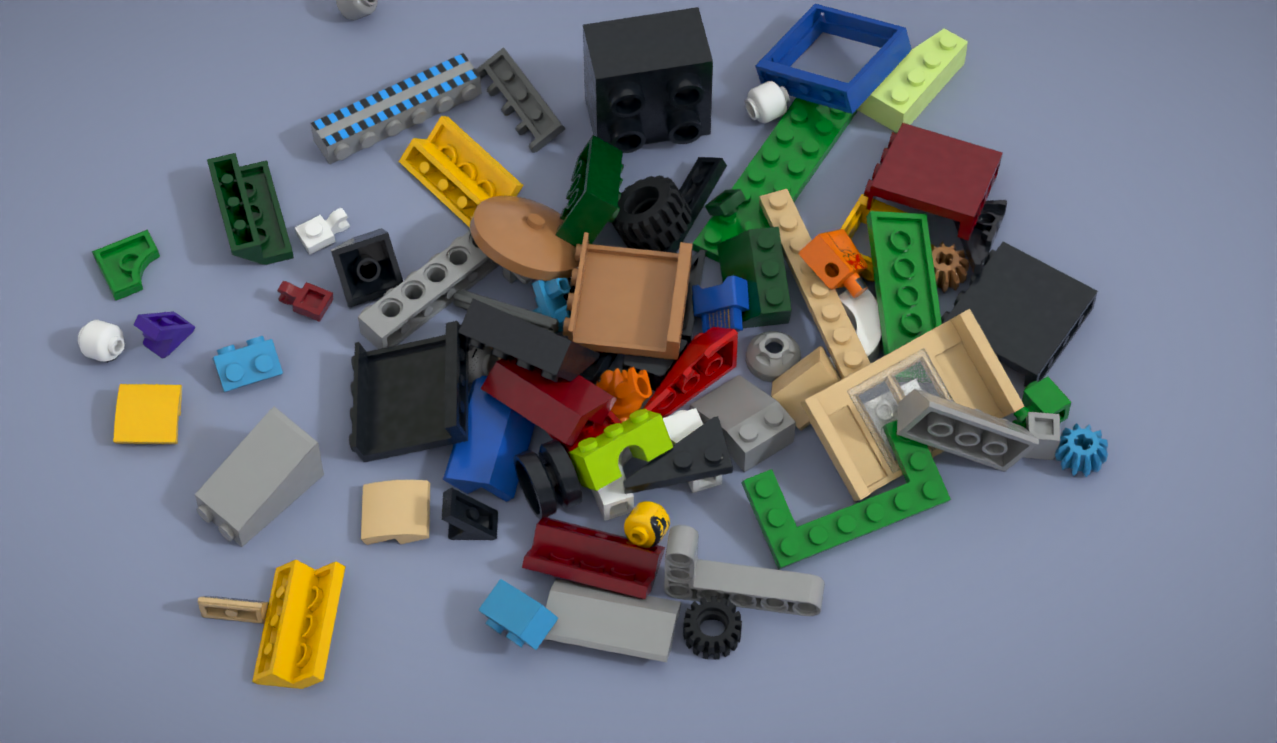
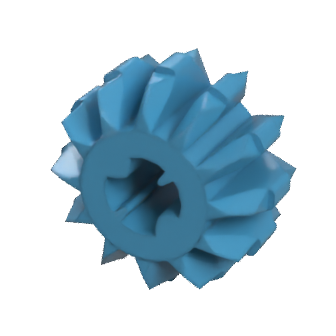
M1077 423L1073 426L1072 430L1065 427L1060 436L1058 449L1055 452L1056 460L1062 461V470L1071 468L1073 476L1078 471H1082L1085 477L1090 474L1091 470L1098 473L1108 457V443L1106 439H1101V430L1092 432L1090 424L1085 429H1081Z

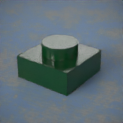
M741 189L724 190L706 204L705 208L710 216L729 217L738 211V205L744 202L746 198Z

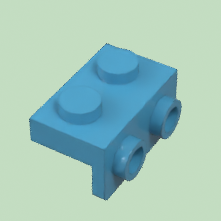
M259 336L247 340L246 347L235 349L234 345H230L217 350L218 355L214 356L212 360L216 366L224 392L283 374L272 339L265 341L264 336Z

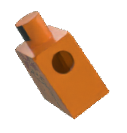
M844 229L818 234L798 253L829 289L845 287L853 298L860 296L868 289V286L860 277L868 268V264Z

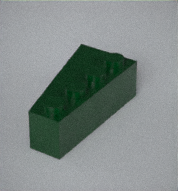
M592 135L577 158L571 179L573 183L566 196V199L569 201L566 208L562 210L560 219L563 222L557 228L555 236L576 247L577 244L583 243L584 232L589 233V244H592L606 223H612L620 210L618 201L621 197L619 188L623 181L620 177L624 168V164H622L623 151Z

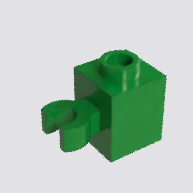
M1049 376L1039 382L1033 381L1024 389L1022 402L1025 407L1014 412V416L1017 419L1012 421V423L1023 426L1026 429L1028 412L1059 414L1061 423L1068 419L1071 401Z

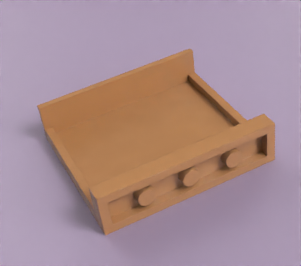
M584 232L583 243L576 246L575 262H579V267L572 270L571 286H575V292H569L567 311H571V316L564 319L563 336H568L569 340L593 351L678 360L692 262V243L680 242L679 253L589 244V233Z

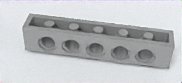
M469 231L462 237H457L440 254L432 256L428 263L418 271L411 272L406 280L397 287L389 289L376 303L365 307L358 316L360 333L377 349L396 346L451 304L454 300V293L459 289L469 290L500 265L482 252L475 243L471 231Z

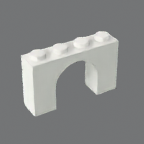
M696 408L688 411L680 410L671 416L663 418L673 446L703 425ZM629 446L622 450L618 459V466L622 477L597 491L592 490L604 521L629 514L634 508L633 493L625 494L623 490V481L626 480L623 468L628 460L633 457ZM722 475L690 481L688 484L692 493L721 485Z

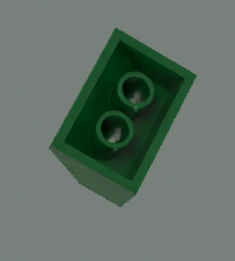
M779 226L750 229L717 244L722 284L728 276L740 277L747 280L749 310L742 312L743 328L788 324L792 309Z

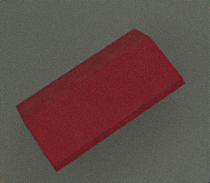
M511 355L508 361L504 359L496 361L481 387L483 391L572 447L587 421L590 420L602 426L617 400L616 397L581 375H578L571 382L561 377L558 382H554L541 376L542 369L536 366L532 372L516 365L518 358Z
M546 517L536 524L533 545L524 556L522 568L646 599L652 591L665 547L656 545L652 548H641L632 543L627 537Z

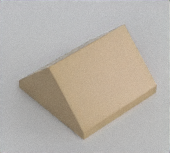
M819 346L772 381L771 397L780 403L796 422L795 426L802 431L811 423L801 402L839 382L841 378L824 348Z

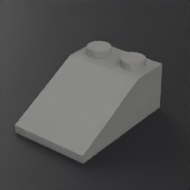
M740 375L690 404V409H697L703 424L713 417H719L729 455L743 472L748 471L794 442L796 422L777 400Z

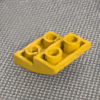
M120 384L115 412L113 442L115 444H177L179 416H181L182 385Z

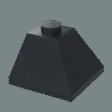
M382 228L353 237L330 250L349 308L383 297L389 289L395 288L403 282L389 233Z

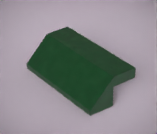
M236 153L207 159L232 255L262 265L293 259L292 247L267 160L239 167Z

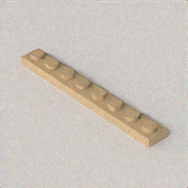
M788 189L759 196V204L769 226H779L783 256L841 379L871 364L836 290L829 289L798 254L812 239Z

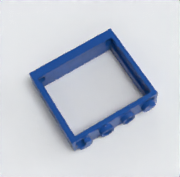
M815 3L755 67L761 84L773 81L779 87H785L789 96L853 114L909 54L912 48L906 27ZM823 32L881 48L849 83L790 67Z

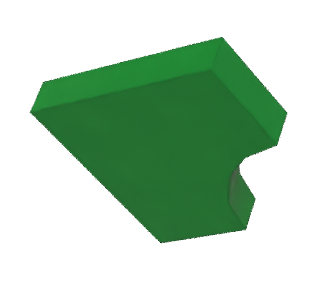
M148 229L92 251L93 257L115 301L142 291L141 280L144 270L152 261L160 257Z

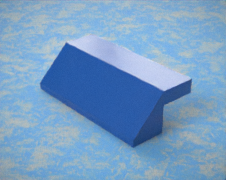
M482 375L473 381L468 396V441L453 445L443 480L466 494L482 487L507 502L514 499L519 482L513 457L528 450L535 424L483 391L481 387L488 376Z

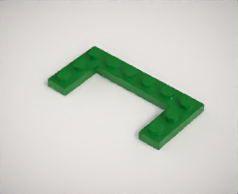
M898 420L885 424L882 428L907 483L798 527L772 469L743 480L741 484L778 570L950 501L951 498L928 446L897 435Z

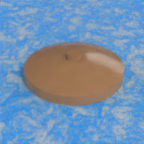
M516 196L491 197L482 201L476 207L470 221L471 235L482 252L500 266L521 276L544 281L572 277L573 268L579 267V262H575L576 247L555 236L557 228L562 224L563 220L560 219L561 214L539 202Z

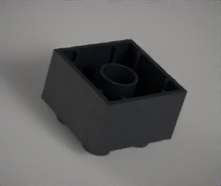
M699 7L583 24L585 101L594 136L623 151V153H631L639 150L645 144L672 141L675 144H689L703 135L711 134L713 59Z

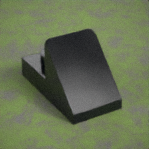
M454 488L443 492L442 520L449 523V539H497L498 511Z

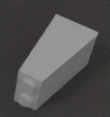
M274 406L196 492L195 497L198 505L196 510L207 523L212 521L216 524L219 532L225 539L230 542L234 540L243 547L324 476L318 442Z

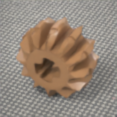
M943 241L939 244V247L931 244L936 286L941 288L943 293L947 291L948 287L956 291L959 283L966 281L969 269V262L965 259L964 250L956 251L955 243L950 247H946Z

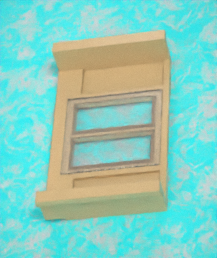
M970 309L801 402L812 427L854 502L867 497L873 491L903 475L882 427L885 424L898 420V403L913 389L927 391L929 394L953 400L957 404L981 410L983 413L997 418H1003L1025 407ZM927 445L932 457L944 452Z

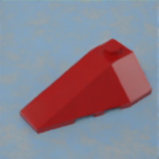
M712 327L705 333L697 334L643 409L662 415V418L668 417L734 369L737 365L738 332L730 328Z

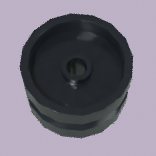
M557 439L541 444L538 452L539 456L529 449L513 457L521 489L531 510L540 520L557 512V502L565 509L582 502V491L576 471L565 448Z

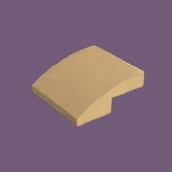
M390 480L364 484L361 540L366 545L392 539H396L400 544L428 539L431 483L427 480Z

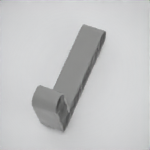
M676 525L670 528L665 555L664 590L668 596L700 602V598L706 597L707 602H711V596H717V602L719 603L722 598L727 599V606L733 603L736 607L801 616H816L820 614L825 585L821 577L798 572L698 559V531L686 525Z

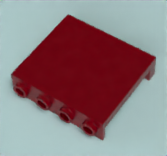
M902 123L897 133L892 132L888 148H884L880 164H876L872 180L869 179L864 191V196L868 197L866 209L871 210L877 197L961 222L957 237L969 240L997 178L1003 152Z

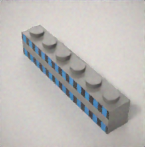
M462 53L312 122L313 141L329 164L338 160H344L349 155L364 148L372 147L375 143L390 136H395L411 126L421 124L439 113L447 112L452 107L465 101L473 100L476 96L482 94L480 75L465 54Z

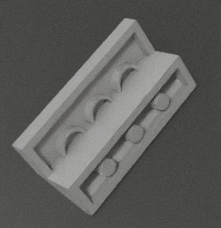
M556 578L550 589L546 608L556 615L558 620L544 639L667 662L672 649L674 629L680 614L681 602L647 596L646 599L583 583Z

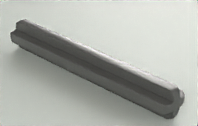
M459 289L453 295V304L459 308L468 310L474 298L552 333H556L559 330V321L550 316Z

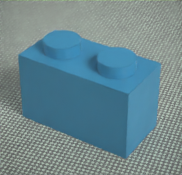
M502 579L498 581L478 610L488 618L485 624L494 631L502 634L505 630L508 632L506 638L522 648L526 643L535 650H537L558 620V617L541 603Z

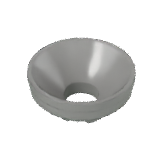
M768 331L757 335L751 340L746 351V364L750 372L755 377L767 382L774 381L801 360V352L797 342L791 336L779 331ZM770 342H777L782 345L783 349L779 353H770L766 350L765 346Z

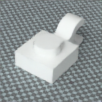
M339 208L333 211L327 220H324L319 215L295 227V232L309 255L335 243L334 234L347 230L350 225L346 220L348 218L343 208Z

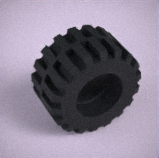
M660 175L655 178L649 176L643 180L635 181L634 184L626 187L621 193L618 201L620 210L612 225L627 248L660 251V249L667 248L672 242L677 241L681 237L680 235L687 230V225L691 222L690 215L692 213L676 184L670 178H664V176Z

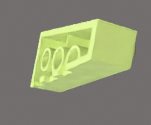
M945 28L913 48L857 110L896 133L902 123L911 125L965 64L968 41Z

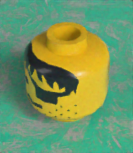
M650 501L640 502L625 519L624 533L635 545L641 548H652L667 533L670 526V518L660 504Z

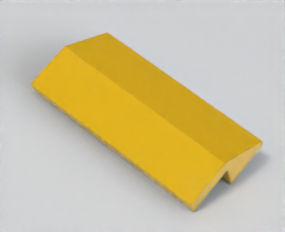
M441 116L427 139L413 138L398 161L469 228L474 211L482 201L495 196L517 197L524 186L448 116Z
M295 559L276 568L252 682L259 685L304 689L323 681L346 566L335 561L315 570Z

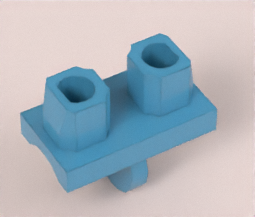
M568 279L538 280L532 283L538 308L532 311L556 318L559 321L558 332H563L564 319L571 316V311H567V304L564 295L568 294L571 289Z

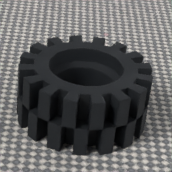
M711 596V602H707L706 597L700 598V605L694 601L691 604V610L687 608L683 622V637L686 640V646L688 649L693 647V653L697 656L700 651L703 652L704 659H708L709 654L714 655V660L720 658V653H723L724 657L730 655V649L735 651L738 642L740 643L741 614L739 611L736 612V606L733 603L727 606V599L722 598L719 603L717 602V596ZM706 620H718L724 624L725 630L718 636H708L702 633L700 625Z

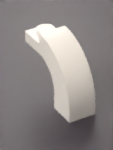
M868 289L856 298H853L848 290L839 295V298L870 363H873L879 355L882 340L877 300ZM830 356L829 359H830L831 363L833 364L835 370L837 371V369H836V367H835V364H834V362H833V360H832V358H831V356Z

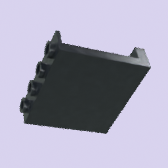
M1003 241L996 251L993 249L990 251L981 274H973L969 282L970 287L966 292L962 290L958 294L954 302L955 307L951 312L946 311L941 317V321L943 324L970 309L998 360L1025 375L1024 387H1027L1033 381L1039 382L1044 379L1093 310L1098 291Z
M458 321L446 323V335L366 352L359 342L355 343L354 356L351 358L354 381L350 385L353 407L350 408L352 434L349 435V445L351 450L356 452L363 462L468 441L469 344L467 341L469 337L458 333L461 327Z

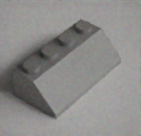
M913 389L898 403L897 435L1002 471H1007L1039 445V439L1023 426L1012 423L1004 418H997L983 413L981 410L957 404L953 400L937 397L924 390Z

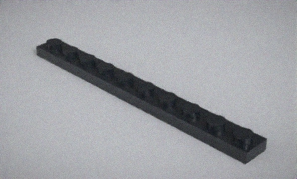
M698 157L679 189L691 209V222L687 225V230L680 235L681 237L677 241L672 242L669 247L660 249L661 252L677 253L680 248V242L684 241L727 167L723 158ZM595 351L599 353L598 359L579 375L596 385L601 374L610 368L617 353Z

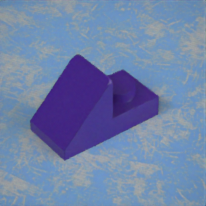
M174 311L138 314L133 324L143 332L142 334L145 337L143 345L161 358L169 356L195 329L194 325Z

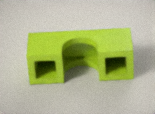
M640 409L631 413L628 420L606 427L601 435L579 442L578 447L570 451L569 455L581 486L597 491L622 477L618 466V459L622 450L629 446L633 457L647 462L672 449L673 445L662 415L647 409Z

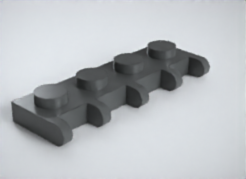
M504 47L476 69L480 79L488 74L494 81L487 88L490 96H495L501 91L508 100L501 108L503 114L510 115L516 111L523 120L516 126L518 134L523 135L530 130L536 139L529 144V149L533 153L538 152L565 130V127Z

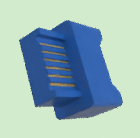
M728 276L723 284L704 289L699 285L692 286L693 311L696 317L702 318L703 333L712 327L735 329L737 332L743 331L742 312L749 310L747 280L737 276Z

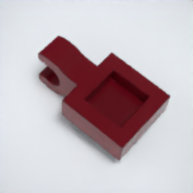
M283 281L277 290L281 293L278 298L280 302L292 305L294 312L319 322L333 301V292L308 282L304 284L303 288H299L290 282Z

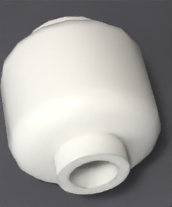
M767 81L748 92L745 107L753 120H758L765 124L783 116L787 112V102L790 101L785 87H779L775 82Z
M93 320L82 327L78 335V344L82 354L85 357L101 362H112L124 349L123 332L119 326Z

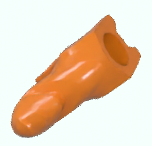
M634 367L629 368L628 372L626 370L620 372L618 368L614 369V371L606 370L601 374L596 384L617 398L611 411L621 422L628 420L631 413L640 410L643 402L652 395L647 371L641 370L637 374Z

